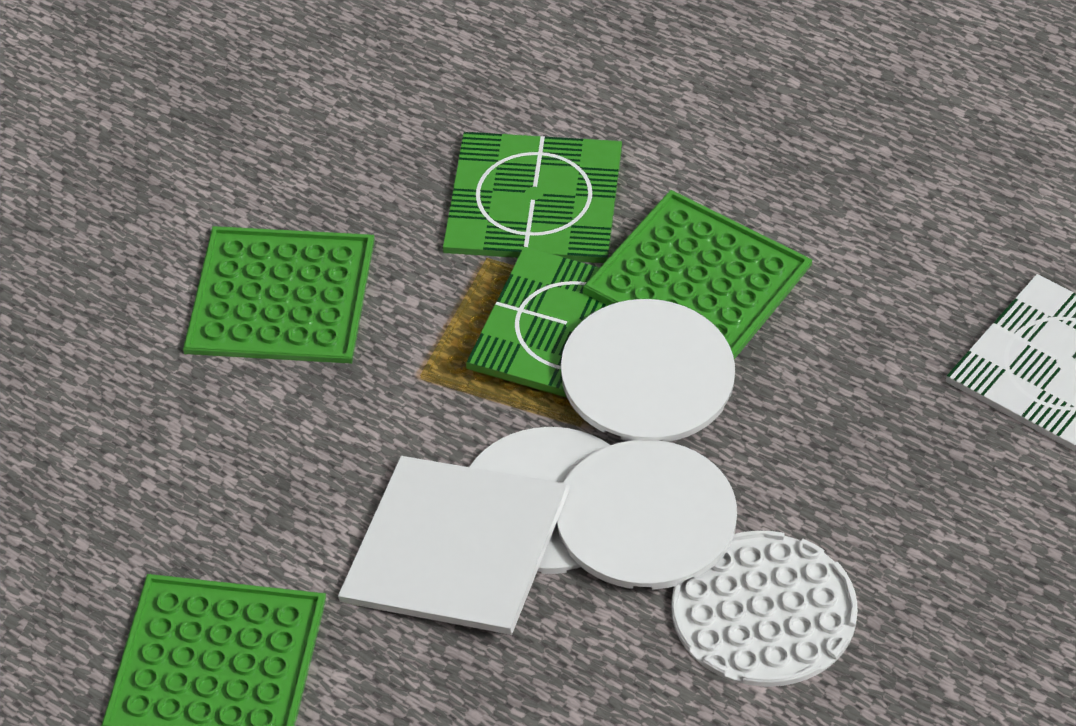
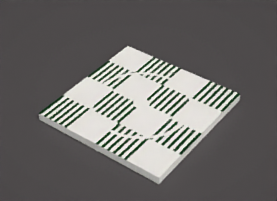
M1036 274L946 376V382L1075 452L1076 293Z

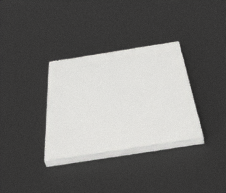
M401 456L339 592V601L512 635L568 495V484Z

